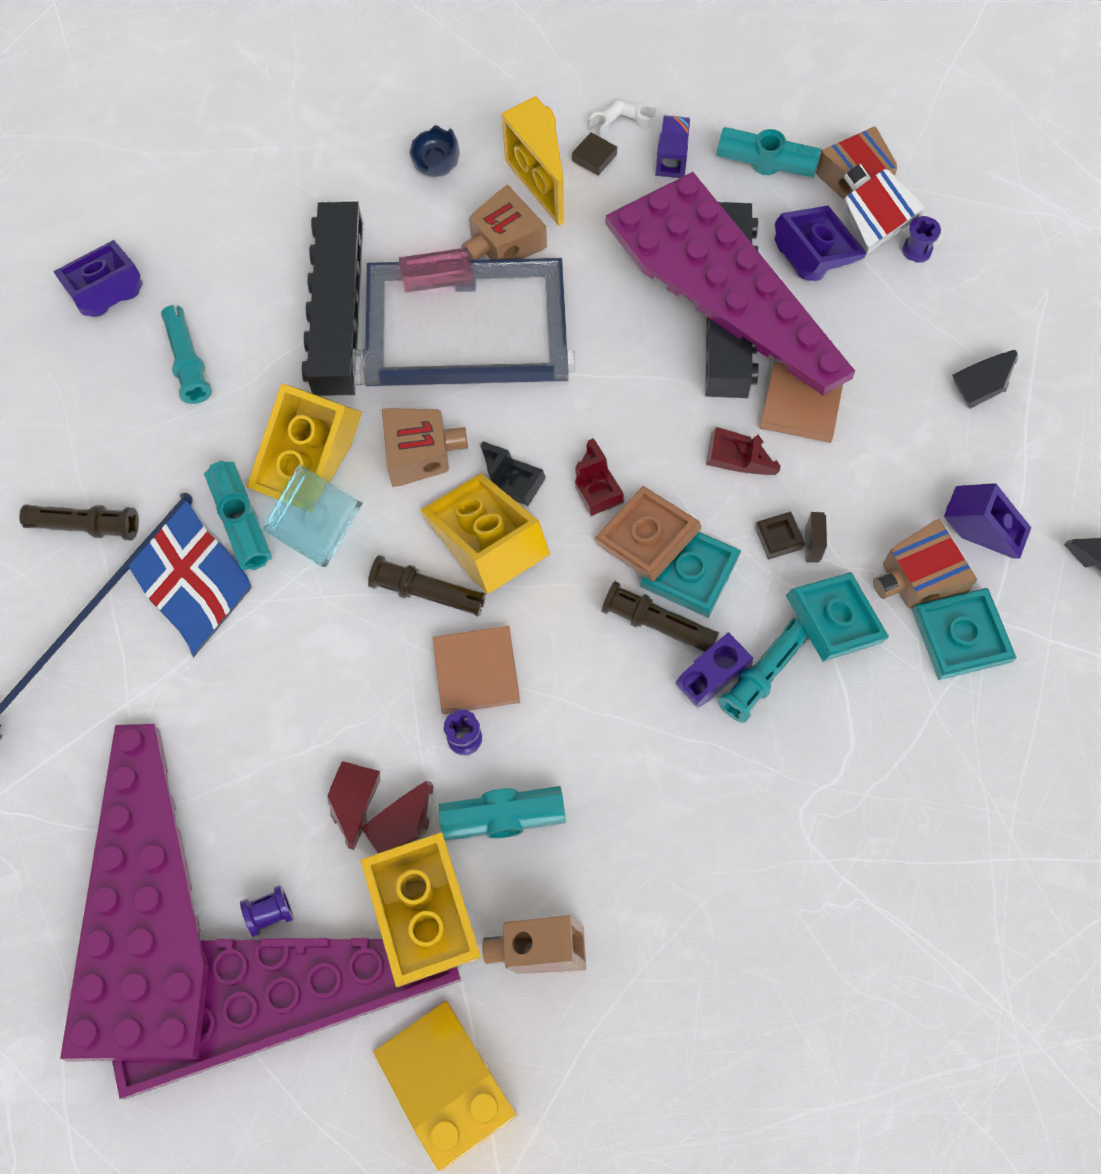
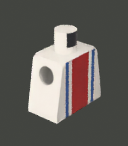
M859 164L844 176L853 192L844 198L843 207L860 245L867 255L907 228L915 218L921 217L926 207L887 169L882 170L871 178L863 166Z

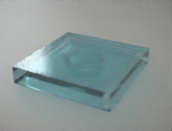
M298 465L262 530L321 567H327L363 502L306 467Z

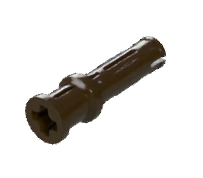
M25 504L22 506L19 514L20 524H23V528L88 532L93 538L113 535L132 541L135 539L139 527L137 510L132 507H126L123 510H109L103 505H95L90 509H73Z
M378 555L375 558L368 578L369 588L375 589L379 586L398 592L399 597L404 599L414 595L474 614L477 617L480 616L482 612L480 607L484 606L486 593L484 592L481 593L420 574L414 565L409 564L407 567L394 564L386 561L385 556Z
M614 581L610 587L601 609L602 613L608 614L612 612L630 620L631 626L637 628V626L642 627V625H645L703 652L715 644L720 632L661 608L652 603L653 599H650V596L644 594L641 597L621 588V583Z

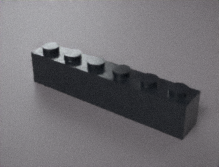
M358 201L318 202L317 217L311 218V229L313 238H315V244H310L309 256L311 265H314L313 272L308 273L307 277L308 290L312 294L311 301L306 302L305 307L306 319L310 323L309 331H304L305 352H308L307 361H302L303 382L309 383L311 392L319 396L355 395L363 219Z
M718 202L752 243V239H756L758 233V218H752V203ZM707 316L705 397L748 398L751 384L757 385L759 364L752 363V354H757V346L744 337L740 340Z

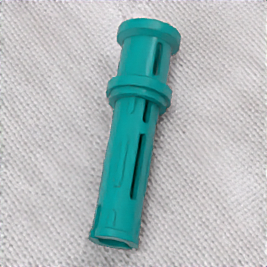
M170 305L161 311V317L164 321L175 359L172 365V372L179 379L181 386L179 388V396L181 400L188 404H198L211 396L212 389L210 384L205 381L203 375L205 371L203 360L196 356L183 308L177 305L176 311L178 315L176 316L174 305Z
M793 618L779 637L764 652L758 662L752 668L742 670L738 675L739 681L728 694H722L718 699V704L722 710L734 720L745 723L750 718V710L760 698L765 699L770 694L771 683L809 638L799 619L795 620Z

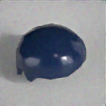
M434 125L429 131L421 132L412 140L409 154L416 170L429 177H439L447 175L457 166L460 149L458 140L451 128L447 131L438 125Z

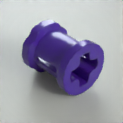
M927 216L915 218L909 226L910 236L906 238L902 247L903 255L908 260L916 263L929 260L934 249L933 243L937 241L941 234L940 224L935 219Z
M457 710L455 713L447 716L443 730L447 736L449 748L454 753L464 756L476 752L482 744V733L474 713L468 710ZM464 727L469 728L470 733H465L462 739L457 738L456 732L462 733Z
M281 885L274 887L273 893L250 902L248 899L240 901L241 912L252 937L259 935L260 929L279 921L285 920L290 922L294 920L289 900Z

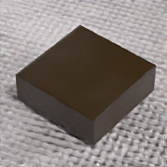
M590 132L572 152V161L599 176L616 157L618 147Z
M791 511L757 521L754 528L768 560L802 550L805 546L804 539Z
M811 512L805 527L806 562L819 563L827 548L825 512Z

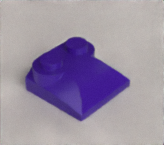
M829 205L781 213L775 222V243L779 251L786 256L796 269L797 274L804 280L819 281L828 270L859 261L867 255L866 251Z
M115 240L53 271L79 312L84 316L98 317L108 311L109 307L118 302L136 297L143 285L140 278L141 275L135 264Z

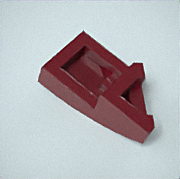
M715 427L711 433L706 465L731 471L762 475H776L781 468L777 460L773 462L761 446L764 441L759 434L752 439L750 436Z
M594 438L588 440L586 444L587 451L582 461H578L575 467V488L591 516L624 503V493L609 471L607 458Z
M342 761L330 787L327 799L330 805L331 817L334 823L338 824L344 835L348 849L355 850L363 831L361 828L367 822L366 812L380 783V771Z
M425 781L403 795L361 828L377 853L414 842L421 836V830H428L427 808L429 794H433L434 788L431 781Z

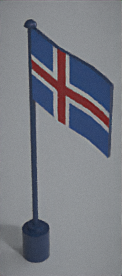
M181 493L179 495L181 500L0 703V715L129 569L149 601L181 633L189 646L193 658L252 587L237 560L205 529L190 506L193 498L189 493Z

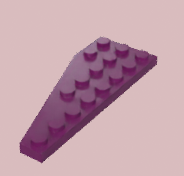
M694 172L606 215V226L642 273L651 279L654 277L658 278L667 285V290L677 297L680 294L697 305L696 310L740 340L744 337L755 344L757 351L765 357L771 355L788 367L787 372L821 395L853 379L855 374L854 368Z
M155 724L115 725L60 1055V1059L66 1062L195 1060L199 1058L209 967L206 954L203 952L199 933L201 928L192 900V885L181 832L177 827L174 810L176 808L169 789L166 774L168 770L160 731Z
M276 938L261 940H201L203 952L207 957L209 972L199 1058L195 1060L112 1061L119 1099L126 1100L461 982L458 967L396 987L383 939Z

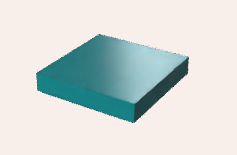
M698 532L654 582L643 576L640 581V587L709 618L739 559L741 550Z
M852 572L792 588L786 594L788 601L822 662L882 644L889 638Z
M988 588L916 604L912 609L938 680L1012 663L1017 658Z

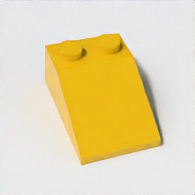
M534 96L501 113L505 161L559 226L564 223V186L555 126L556 117L549 106L545 107L537 96Z
M281 383L247 488L308 512H313L349 451L363 412Z
M482 473L420 510L422 516L468 576L487 594L503 586L506 582L550 555L539 520Z
M442 832L360 859L396 987L481 958Z
M444 1001L373 1051L412 1128L438 1171L445 1170L518 1116L447 1001Z

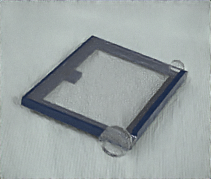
M562 258L367 263L365 349L353 350V377L356 386L568 381V373H575V351H567Z

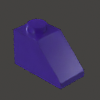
M996 483L956 486L944 514V518L961 538L1013 559L1021 558L1032 528Z

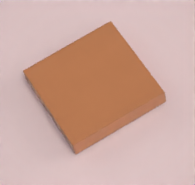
M774 362L760 429L831 443L843 385L821 395L787 372L788 367L786 365Z
M642 486L594 539L598 546L654 582L702 527L699 520Z
M509 626L433 637L442 714L455 713L457 710L469 711L520 703Z

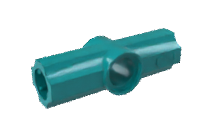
M723 127L716 156L750 163L754 170L762 175H772L781 170L814 178L821 148L786 141L784 134L775 129H766L759 134Z
M219 461L211 464L209 469L204 472V476L216 504L217 514L225 527L240 568L242 570H256L266 566V563L272 559V555L259 525L258 516L251 505L235 463L233 461ZM244 512L240 517L232 519L236 513Z
M561 786L518 792L512 788L496 789L482 794L481 798L439 804L440 826L445 841L486 835L488 838H507L521 834L524 829L566 823Z

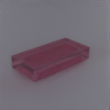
M467 247L399 257L405 293L473 283Z

